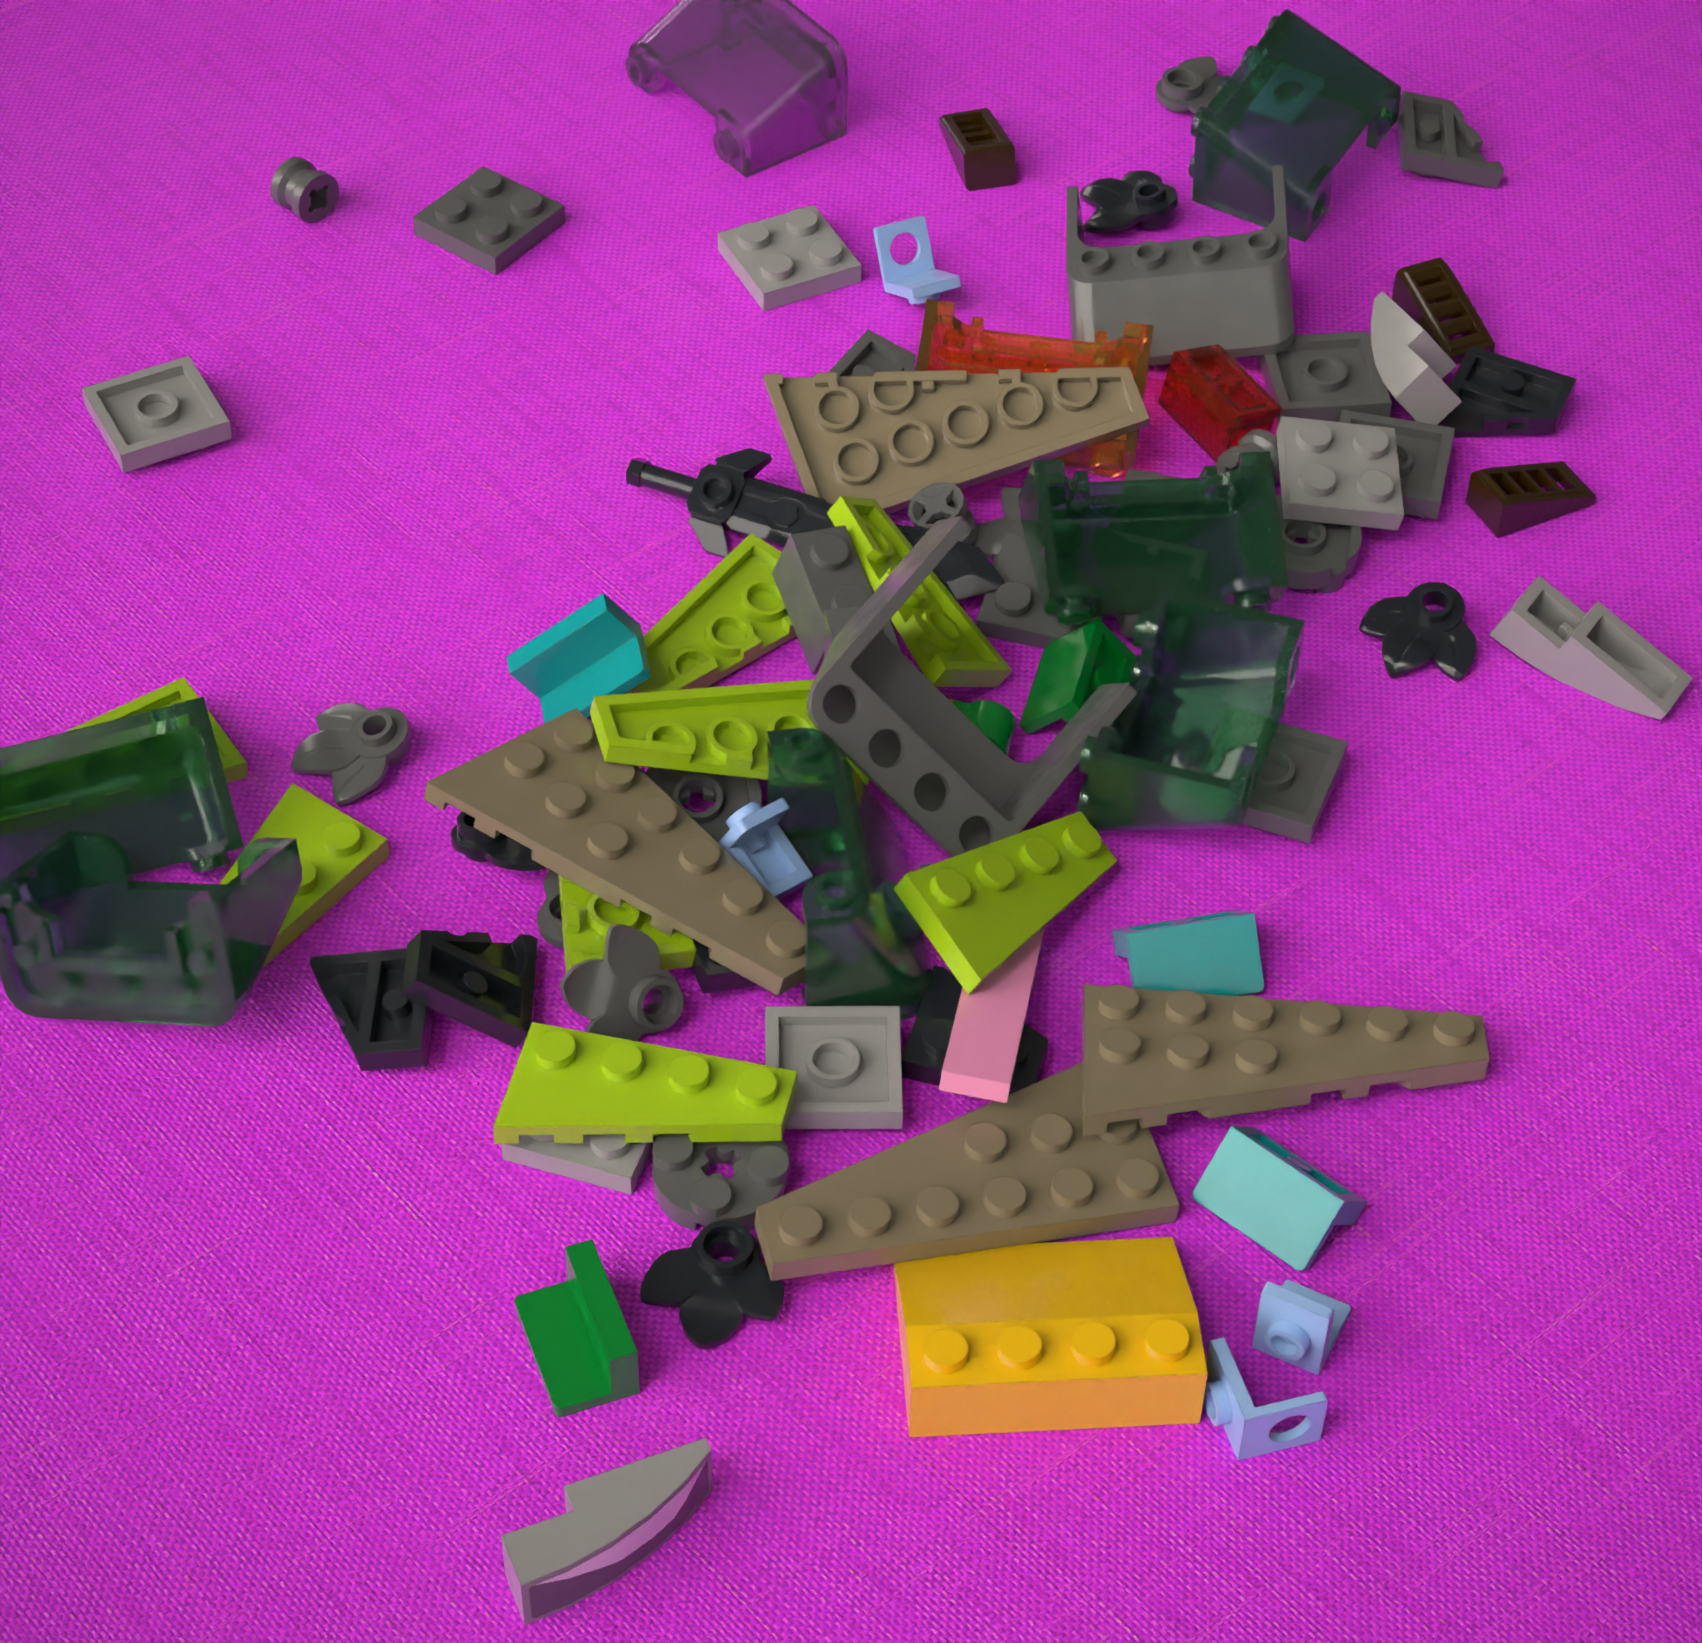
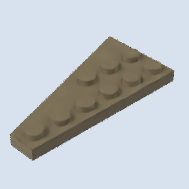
M1130 367L1059 368L1057 372L1021 373L1020 369H998V373L967 374V370L876 372L873 376H837V372L815 373V377H783V373L762 374L764 386L803 492L825 499L830 504H834L840 496L875 499L887 515L909 508L913 496L922 488L940 482L952 483L962 490L1148 427L1150 420Z
M577 708L426 783L425 801L442 810L450 804L474 817V828L488 836L496 838L502 833L530 848L533 861L598 895L618 908L624 901L651 915L650 925L663 933L672 936L677 930L707 946L710 959L777 996L827 967L831 950L638 766L604 761L593 723Z
M1084 984L1081 1002L1083 1137L1106 1134L1108 1123L1138 1119L1142 1128L1166 1125L1168 1114L1197 1110L1200 1114L1211 1119L1310 1104L1311 1095L1315 1093L1340 1090L1344 1099L1368 1096L1371 1085L1398 1082L1409 1090L1483 1080L1485 1079L1489 1063L1483 1016L1468 1015L1456 1011L1405 1010L1390 1006L1367 1007L1330 1004L1325 1001L1304 1002L1266 999L1254 995L1241 997L1203 994L1189 990L1140 989L1124 985L1102 986Z
M1081 1062L1009 1094L1007 1103L996 1101L757 1207L754 1226L770 1280L776 1281L1173 1223L1176 1220L1180 1204L1149 1127L1142 1128L1138 1119L1111 1122L1107 1124L1106 1134L1083 1137Z

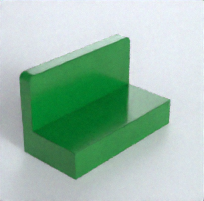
M1099 618L1049 643L1043 650L1019 726L1027 734H1031L1061 718L1068 723L1100 685L1130 683L1137 656ZM1119 716L1092 746L1093 749L1113 740Z
M592 1239L565 1247L567 1281L521 1294L515 1298L517 1316L553 1411L558 1417L571 1415L640 1393L638 1351Z

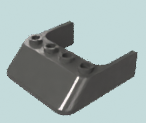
M1283 165L1272 166L1275 203L1274 220L1264 229L1246 234L1216 237L1199 236L1194 239L1166 242L1146 241L1136 245L1105 248L1088 246L1084 244V228L1078 186L1067 187L1066 271L1072 347L1075 361L1083 368H1132L1269 355L1288 348L1294 341L1295 323Z
M962 516L935 522L837 634L809 690L806 705L809 718L814 726L950 857L1020 833L1137 694V691L1129 683L1100 685L1041 755L1033 761L1025 763L1015 762L987 738L891 644L884 634L883 627L970 528L971 525Z

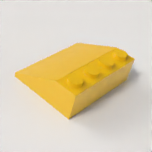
M1173 1237L1029 1243L893 1263L909 1437L1200 1423L1208 1375L1198 1312Z

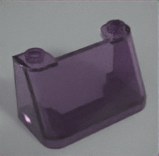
M680 0L629 48L625 65L632 83L637 87H641L644 91L652 93L663 88L665 76H667L715 117L716 133L713 135L715 151L722 161L728 162L745 178L847 135L848 66L844 50L832 34L789 0Z

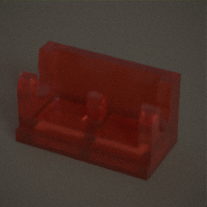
M1219 344L1174 351L1158 403L1216 464L1218 457L1230 447L1238 446L1239 440L1251 430L1262 429L1270 432L1274 419L1279 418L1282 407Z

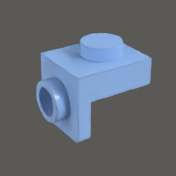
M780 798L763 808L758 801L745 805L726 820L730 830L718 842L777 900L802 888L813 877L778 825V822L791 809L784 798Z

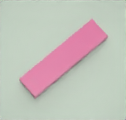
M1044 929L1019 948L999 969L994 970L969 995L962 987L942 1068L939 1090L1007 1103Z

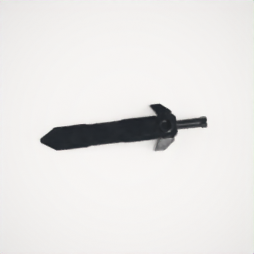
M752 448L717 457L715 459L717 464H708L703 467L697 478L652 465L651 462L640 458L631 459L626 471L627 484L637 487H648L686 499L688 511L692 516L689 518V522L706 553L725 558L730 554L728 536L725 530H731L744 536L752 533L767 543L784 548L790 534L835 527L827 515L828 510L833 504L827 503L825 499L754 478L772 461V457L768 453ZM894 523L913 547L927 532V530L910 525L902 526ZM958 541L932 570L956 601L996 591L1004 584V579L982 550L977 546Z

